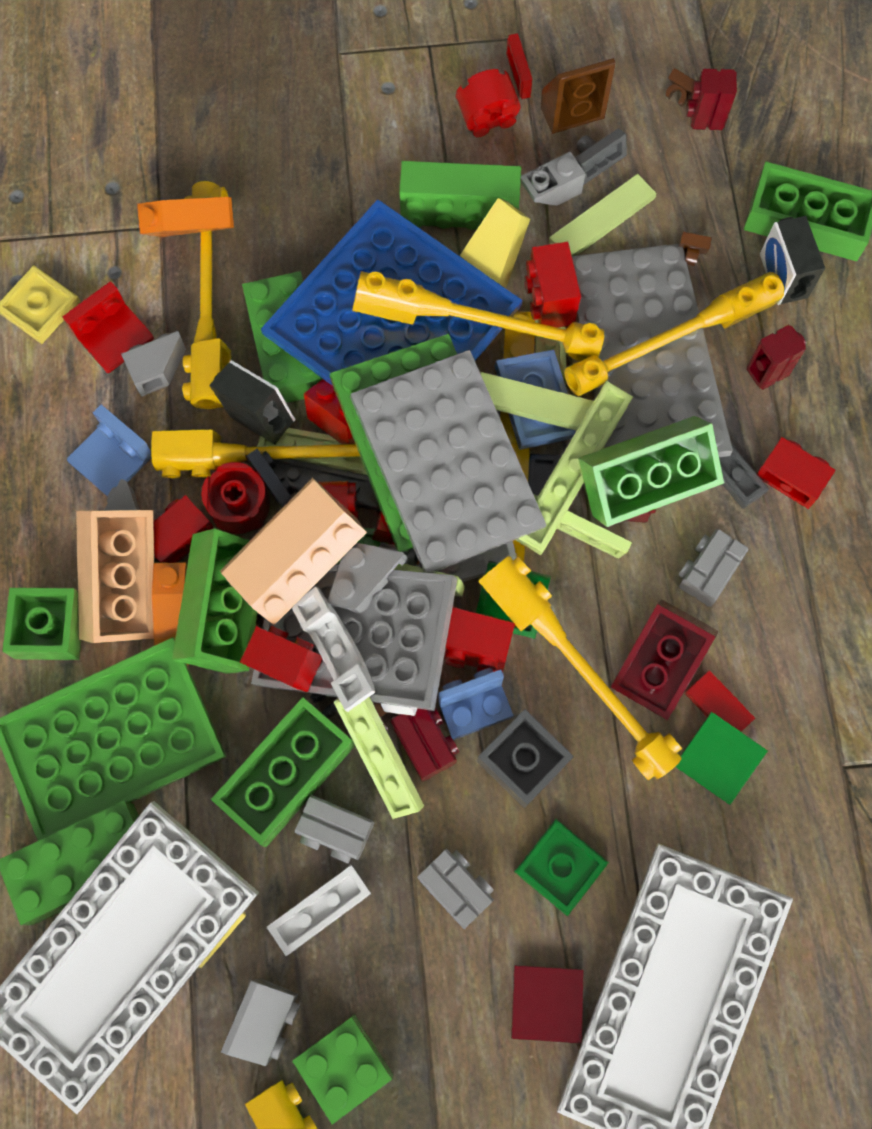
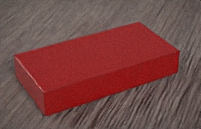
M518 33L508 35L506 56L521 100L531 98L533 79Z
M710 670L684 693L706 717H708L710 712H713L740 732L756 719Z

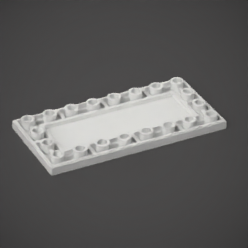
M155 801L151 802L1 984L0 1045L73 1112L78 1114L259 892Z
M657 843L557 1107V1112L595 1129H708L793 898Z

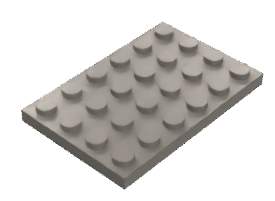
M470 350L351 393L350 399L424 573H434L544 529L547 526Z
M335 564L310 590L318 587L328 600L339 565ZM393 570L386 578L388 583L381 591L373 595L372 601L361 613L336 606L332 607L351 635L367 666L375 689V693L369 696L371 701L434 711L457 578L453 575ZM292 608L275 625L264 619L262 629L268 631L270 626H274L289 633L287 640L295 643L298 637L315 645L310 634L303 631ZM315 645L313 652L320 654ZM323 660L308 692L293 688L255 669L253 672L251 684L256 686L338 697L331 685V682L334 680Z

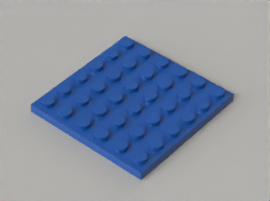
M377 199L265 323L261 331L265 337L332 385L330 380V373L446 334L450 335L457 354L470 350L476 361L503 329L502 327L451 315L416 316L413 325L352 311L361 271L367 273L380 272L384 277L397 280L410 279L415 284L422 285L423 288L451 300L452 303L513 317L522 306V300Z

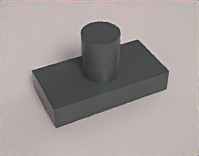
M618 128L599 142L594 141L588 135L580 138L577 143V150L581 154L575 157V159L585 172L583 185L627 156L626 133Z

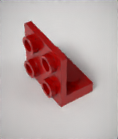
M111 281L62 316L71 333L106 373L112 372L124 363L121 354L129 351L133 346L144 345L154 340L153 334L125 304L119 290Z

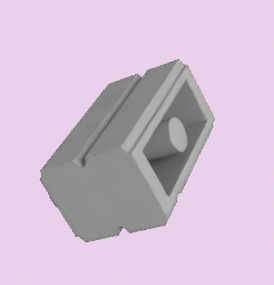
M715 529L711 537L705 534L695 548V551L700 553L695 562L688 559L679 573V576L684 579L678 587L689 595L696 597L697 600L705 605L712 607L748 552V547L737 540L731 539L729 535L719 529Z
M311 795L294 833L302 836L299 843L318 850L321 844L332 849L330 856L349 864L351 858L355 860L360 859L374 822Z
M446 849L417 879L456 922L465 929L494 901L490 896L494 890L480 875L476 879L473 878L466 870L470 866L469 862L457 850L451 854Z

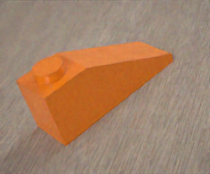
M232 197L160 200L137 204L139 230L142 235L167 237L234 228Z
M153 563L152 611L154 646L170 638H176L187 571L186 563Z

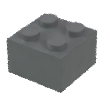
M524 709L478 756L477 762L525 809L574 756Z

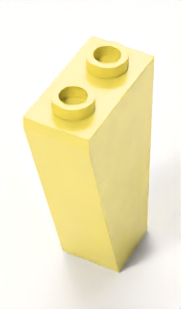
M498 198L460 254V257L504 288H507L530 218L509 202Z

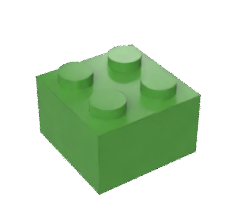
M9 588L2 652L14 659L80 660L81 640H79L78 591L74 588Z
M355 1014L292 1061L332 1125L390 1082L394 1076Z

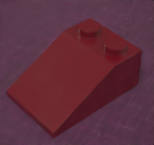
M661 599L610 688L668 721L715 640L718 630Z

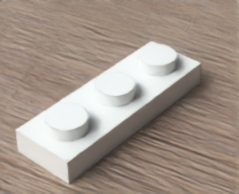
M351 865L268 925L267 928L285 956H288L371 895V892Z

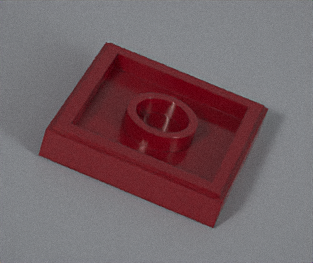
M514 965L511 1039L582 1044L584 970Z

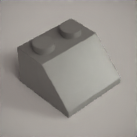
M262 978L251 980L221 1053L263 1066L268 1065L272 1058L278 1060L286 1042V1039L281 1037L286 1023L293 1024L300 1008V1004L295 1003L299 994Z

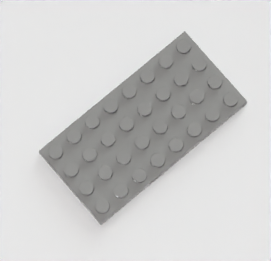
M679 244L572 256L581 293L576 317L577 323H594L598 328L604 329V341L598 356L602 361L688 321L699 313L687 262H685L683 247H678ZM702 327L608 372V382L630 394L633 398L604 448L692 416H697L712 423L719 457L731 456L733 449ZM599 386L591 390L593 401L595 400L602 386Z

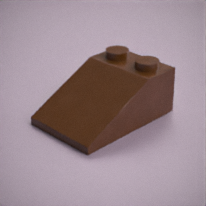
M614 58L558 74L543 88L540 107L552 134L605 119L616 64Z

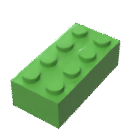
M402 161L400 179L401 216L417 227L437 226L442 229L461 227L477 230L498 198L509 202L519 210L521 166Z
M765 162L756 183L743 230L768 237L775 222H779L786 217L798 218L806 216L819 251L858 261L869 243L872 231V190Z
M301 271L242 284L263 379L278 388L286 403L304 399V393L323 379L265 337L261 331L265 323L302 284Z
M692 416L578 458L592 516L606 527L724 484L713 425L697 416Z
M215 528L192 535L172 660L225 674L249 671V667L240 663V660L255 630L257 611L244 600L220 571L250 540Z
M302 697L211 800L260 845L267 847L308 801L309 797L315 793L351 752L355 744L352 739Z
M124 800L0 859V872L20 925H35L60 913L139 817L133 803Z

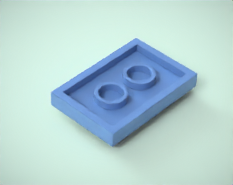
M555 350L497 360L494 365L496 374L499 377L568 394ZM509 414L519 450L572 439L576 432L568 428Z

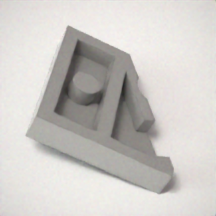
M356 543L341 559L327 602L332 606L361 613L372 601L373 595L381 591L388 583L386 579L398 564L403 566L408 556L402 552Z

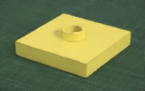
M33 265L0 301V315L43 344L64 321L62 316L76 307L81 300L76 294Z

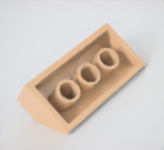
M312 478L220 572L254 610L275 625L367 532L351 512Z
M153 510L76 511L79 640L101 643L154 639L152 611L154 563Z

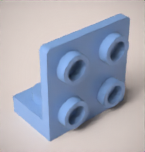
M101 404L93 412V415L99 422L96 426L97 429L67 458V461L108 497L111 489L117 487L121 479L128 482L152 457L147 443Z
M488 668L474 674V680L466 683L456 680L443 686L444 691L439 692V706L453 740L513 718L514 715L502 687L504 678L502 670L494 672L492 668Z

